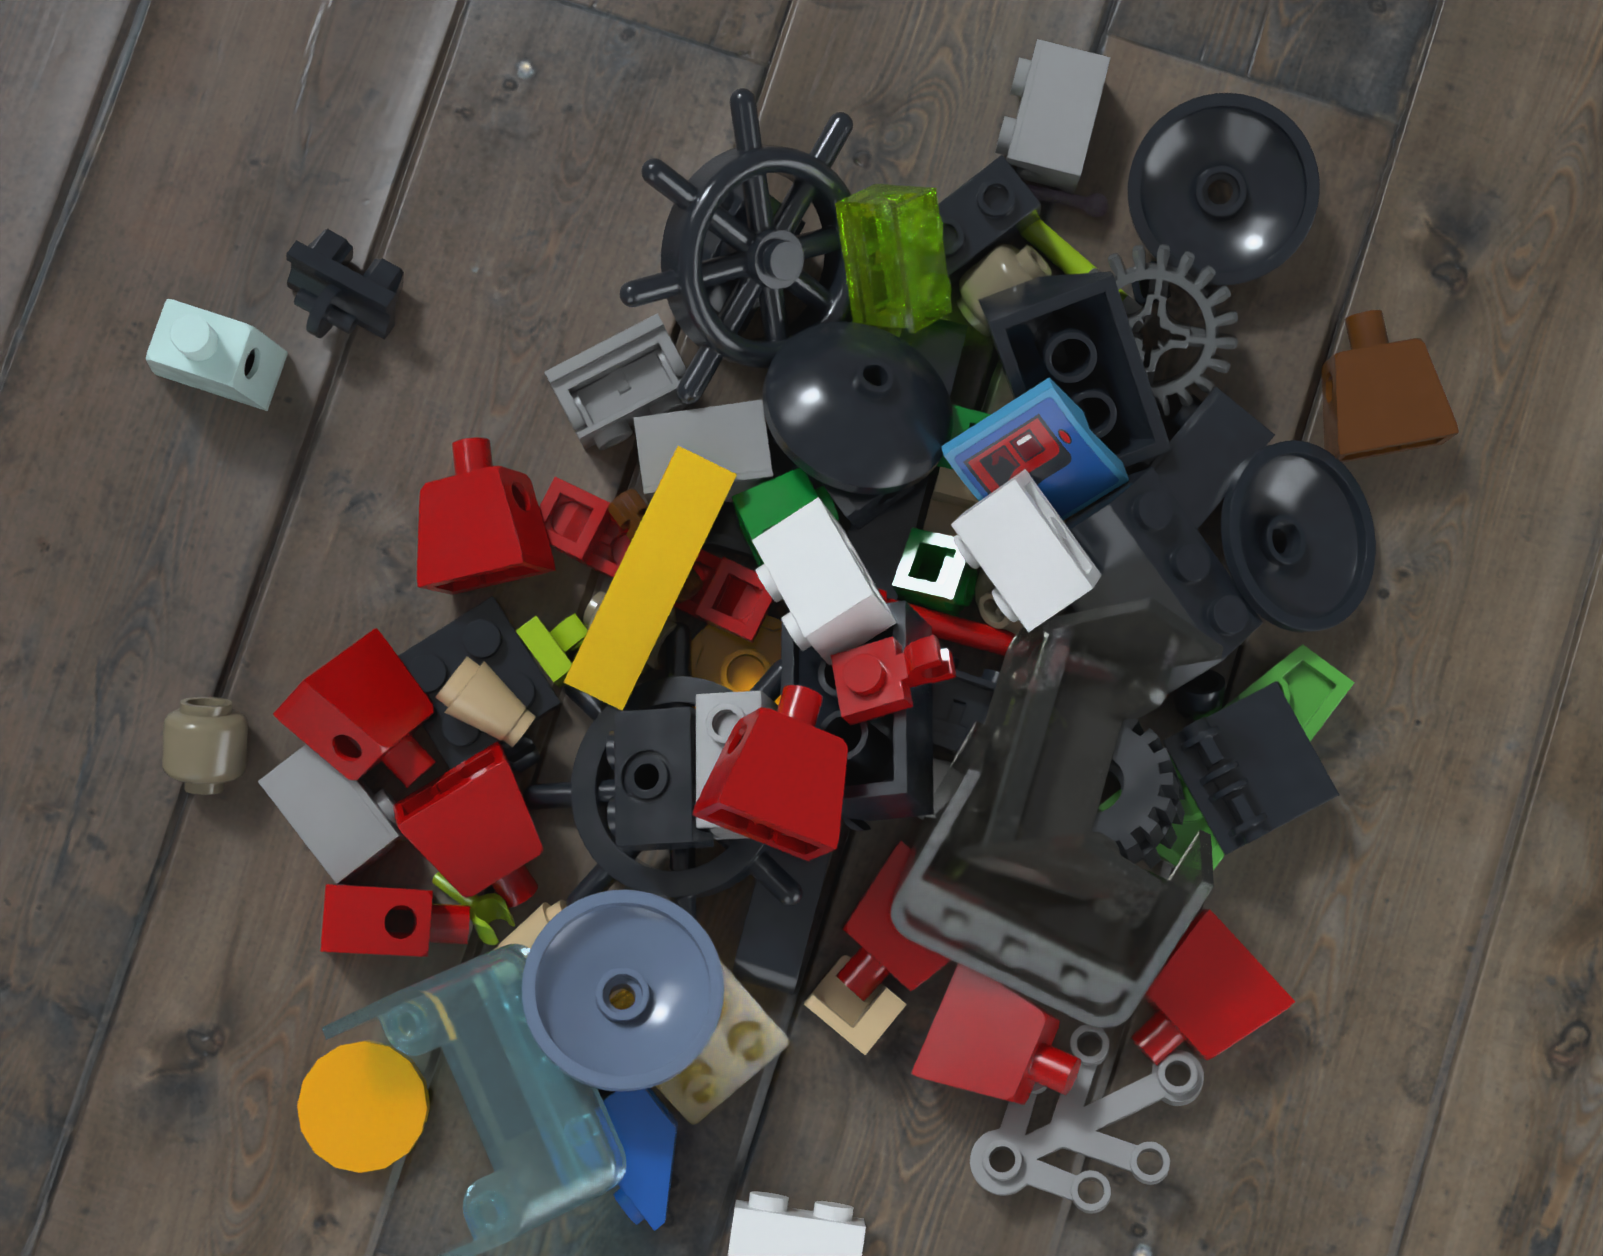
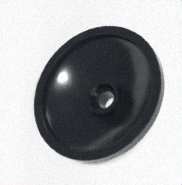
M1214 93L1193 98L1176 106L1162 116L1141 141L1131 164L1127 185V200L1131 220L1138 237L1148 252L1157 260L1159 246L1161 244L1169 245L1170 257L1167 265L1177 268L1181 256L1186 251L1192 252L1195 258L1188 274L1195 278L1203 268L1210 265L1215 269L1216 274L1207 285L1216 286L1240 284L1257 279L1278 268L1288 260L1302 244L1312 226L1320 194V179L1315 155L1304 133L1296 123L1270 103L1256 97L1237 93ZM1216 181L1224 182L1230 189V198L1227 203L1222 205L1213 203L1208 197V188L1211 183Z
M855 322L819 324L791 337L776 353L768 368L763 385L762 401L769 429L783 452L799 468L813 478L847 492L869 495L888 494L901 491L920 482L934 470L943 457L941 446L950 441L953 429V411L948 391L932 364L917 349L898 336L874 326Z
M1295 440L1278 442L1265 446L1247 457L1234 473L1227 488L1222 507V545L1233 581L1253 610L1279 628L1302 633L1325 630L1338 625L1348 618L1363 600L1369 588L1375 565V529L1369 505L1360 485L1339 459H1335L1333 454L1322 447L1309 442Z

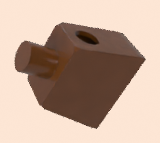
M1382 310L1365 311L1345 318L1351 350L1333 354L1322 366L1324 449L1333 454L1335 459H1339L1344 463L1442 445L1459 433L1457 422L1422 339L1413 338L1389 343Z

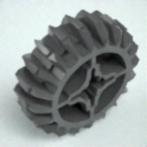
M1161 244L1159 246L1157 263H1146L1144 246L1135 245L1132 253L1135 266L1126 268L1122 257L1116 252L1108 257V262L1115 274L1114 278L1118 290L1132 282L1150 279L1145 304L1140 310L1127 314L1154 398H1157L1160 416H1168L1170 414L1169 395L1177 393L1181 404L1189 407L1194 403L1188 386L1195 382L1207 394H1210L1215 388L1213 380L1205 373L1207 367L1221 373L1228 372L1230 362L1224 357L1215 354L1216 348L1235 349L1238 339L1231 334L1219 333V326L1231 325L1237 322L1238 316L1235 310L1216 312L1215 305L1224 302L1230 297L1231 293L1227 286L1218 287L1210 293L1206 291L1204 286L1216 274L1212 266L1208 265L1203 268L1195 278L1188 274L1195 258L1192 252L1186 251L1181 256L1177 268L1167 265L1170 257L1169 245ZM1092 268L1088 273L1101 271L1096 268ZM1169 282L1182 287L1196 300L1203 313L1206 328L1190 326V323L1177 321L1169 314L1166 308ZM1158 299L1157 316L1160 317V327L1170 330V334L1165 341L1158 336V345L1152 346L1150 360L1146 362L1144 360L1146 345L1143 344V334L1134 332L1133 327L1138 320L1145 324V316L1151 315L1153 300ZM1188 346L1201 348L1195 360L1185 370L1173 377L1153 381L1158 358L1165 351L1171 348L1187 349Z

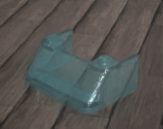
M508 944L401 989L322 1027L324 1036L328 1040L379 1020L389 1042L404 1054L412 1056L422 1055L440 1046L443 1050L495 1172L476 1180L465 1193L463 1214L471 1235L435 1256H476L507 1243L613 1189L621 1182L626 1171L624 1148L598 1089L580 1083L560 1071L542 1053L530 1033L522 1003L523 971L530 948L521 944Z

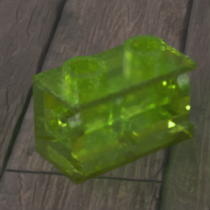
M873 184L835 203L853 322L889 328H909V333H915L952 312L951 283L947 274L942 237L943 222L939 214L936 188Z

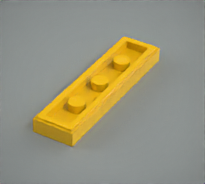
M677 446L565 677L564 683L623 711L737 476L736 473Z

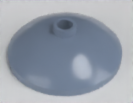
M611 890L584 897L560 911L545 925L533 943L526 959L522 978V1003L525 1019L530 1033L542 1053L554 1066L574 1080L594 1088L609 1091L647 1089L672 1079L688 1068L709 1044L720 1019L724 998V978L718 953L702 926L687 911L675 903L651 893L635 890ZM625 989L632 993L635 1002L630 1008L620 1010L610 1003L609 998L611 994L616 990Z

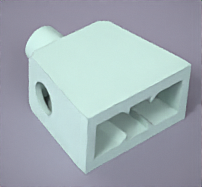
M167 299L149 345L146 361L152 372L157 376L268 411L288 352L257 328L247 323L176 300ZM250 353L255 355L254 363L249 374L245 376V362Z

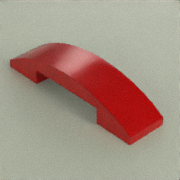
M554 477L539 506L550 547L613 579L631 543L626 535L629 530H623L608 510L610 502ZM701 549L693 568L702 579L703 588L691 599L680 604L675 602V609L753 643L774 602L773 598L767 592L755 571L728 558L723 557L721 559Z

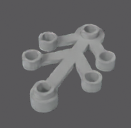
M1086 1024L1078 1027L1071 1036V1054L1081 1059V1066L1067 1095L1060 1093L1051 1123L1026 1135L1037 1094L1047 1089V1087L1037 1083L1034 1085L1025 1105L1009 1101L1000 1129L988 1131L974 1144L970 1155V1167L975 1180L984 1190L995 1195L1006 1196L1015 1194L1026 1185L1071 1200L1079 1210L1085 1213L1093 1214L1105 1209L1110 1201L1111 1187L1103 1174L1089 1170L1079 1175H1074L1039 1161V1159L1062 1148L1132 1172L1133 1176L1143 1184H1157L1167 1176L1170 1158L1166 1149L1156 1142H1143L1135 1145L1097 1131L1160 1100L1172 1106H1183L1194 1101L1200 1094L1204 1081V1072L1200 1062L1195 1056L1186 1051L1174 1050L1158 1066L1153 1065L1152 1074L1084 1107L1097 1065L1101 1064L1109 1053V1039L1106 1032L1099 1026ZM1093 1035L1101 1041L1102 1049L1097 1055L1085 1056L1078 1050L1077 1043L1083 1036ZM1172 1065H1182L1189 1071L1190 1080L1183 1086H1174L1167 1081L1165 1077L1166 1070ZM998 1150L1010 1151L1015 1157L1013 1168L1003 1173L995 1171L990 1165L993 1153ZM1145 1152H1154L1162 1160V1169L1156 1174L1147 1175L1138 1168V1157ZM1085 1181H1096L1102 1186L1104 1195L1099 1202L1088 1204L1081 1200L1078 1195V1189Z

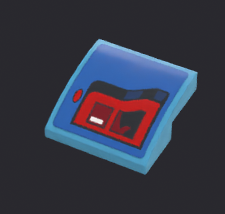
M1047 378L941 446L946 460L978 501L1026 469L1063 521L1129 481L1123 462L1089 429L1084 412L1050 378Z

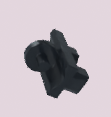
M325 229L308 246L296 240L286 253V260L291 262L287 287L297 292L294 305L310 313L306 324L307 332L317 338H322L329 332L332 326L351 334L356 325H359L385 340L395 326V306L403 288V270L383 258L374 259L363 276L349 269L347 266L353 259V246L346 238L329 229Z

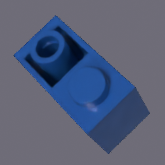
M651 1087L635 1091H613L573 1125L580 1135L573 1141V1144L594 1172L597 1173L605 1167L620 1186V1189L613 1193L627 1216L636 1225L645 1219L655 1231L665 1223L668 1215L678 1121Z

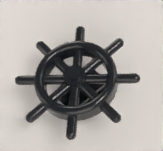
M740 88L732 93L729 101L736 148L727 150L712 158L697 170L689 180L685 179L660 159L652 158L643 164L641 174L644 181L674 204L668 216L662 239L661 272L624 283L619 295L622 303L632 308L667 299L669 307L684 333L699 346L697 353L677 387V395L682 402L693 404L700 400L722 360L752 368L766 369L769 368L773 358L783 344L797 333L809 327L829 322H855L876 327L853 309L863 279L865 243L897 234L903 227V218L895 210H886L860 217L858 207L846 184L831 169L853 129V121L848 114L837 112L829 118L809 154L795 148L762 144L756 98L750 90ZM767 173L779 174L793 182L782 203L769 194ZM812 202L819 216L822 228L800 234L806 224L802 218ZM824 254L823 270L818 282L803 270L804 260ZM783 288L807 305L801 315L790 325H788ZM760 305L764 337L745 339L737 335L739 330H746Z
M675 622L678 625L665 638L666 677L635 686L623 711L564 683V691L567 696L594 722L586 732L578 749L571 782L532 784L525 789L523 799L527 807L535 810L572 807L579 835L592 858L597 862L568 896L566 907L589 895L608 891L617 880L636 891L670 898L671 902L687 911L697 920L696 898L706 897L726 890L750 874L781 904L794 906L801 901L803 890L800 884L769 855L773 847L751 838L716 840L726 851L706 864L698 867L695 866V848L714 847V841L710 828H696V817L692 815L696 804V709L692 708V706H696V694L735 691L713 681L692 677L691 631L686 624ZM781 659L777 660L750 691L761 690L774 702L781 695ZM611 768L615 770V779H608ZM669 850L670 871L656 869L637 857L642 851Z

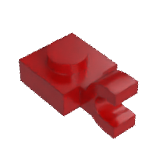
M935 635L911 642L905 647L904 651L902 645L892 636L831 655L841 717L850 725L913 707L910 688L956 677L952 652L948 648L940 650L939 640Z

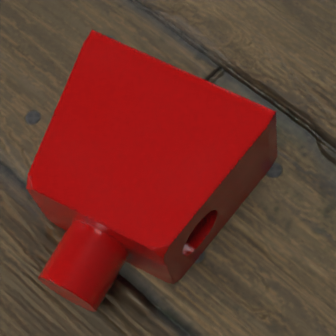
M465 438L453 442L452 451L455 475L427 482L420 490L417 586L454 595L556 571L533 484L528 475L503 466H493L491 444L487 438Z
M377 628L370 631L305 678L273 713L279 722L348 780L358 781L382 761L404 786L409 788L436 763L412 736L434 713L433 704Z
M787 685L783 688L777 711L760 707L739 719L694 806L692 815L806 861L836 850L840 833L848 746L843 738L815 727L823 700L821 694L804 686Z
M498 741L394 804L393 810L396 823L402 834L463 897H472L492 885L497 894L505 900L508 908L527 901L537 891L538 884L525 864L539 856L544 848L505 752Z
M900 841L891 850L842 928L861 948L836 974V977L864 1002L889 974L893 975L909 991H912L987 933L993 924L908 846Z
M326 884L320 952L428 957L429 943L467 945L470 906L432 903L433 890ZM390 909L409 910L413 913L414 924L408 933L387 932L385 917Z
M1202 909L1192 915L1167 949L1165 957L1162 956L1140 984L1137 991L1156 1013L1130 1039L1156 1066L1182 1042L1197 1057L1208 1061L1290 1008L1295 1003V1000L1211 909Z
M960 959L911 1074L929 1081L1025 1105L1035 1082L1058 1093L1067 1095L1078 1076L1081 1059L1051 1046L1059 1028V1019L984 969Z

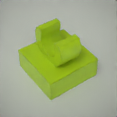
M574 613L558 624L551 632H549L537 616L518 628L516 632L551 680L560 688L564 685L565 677L572 665L568 655L580 648L588 630Z

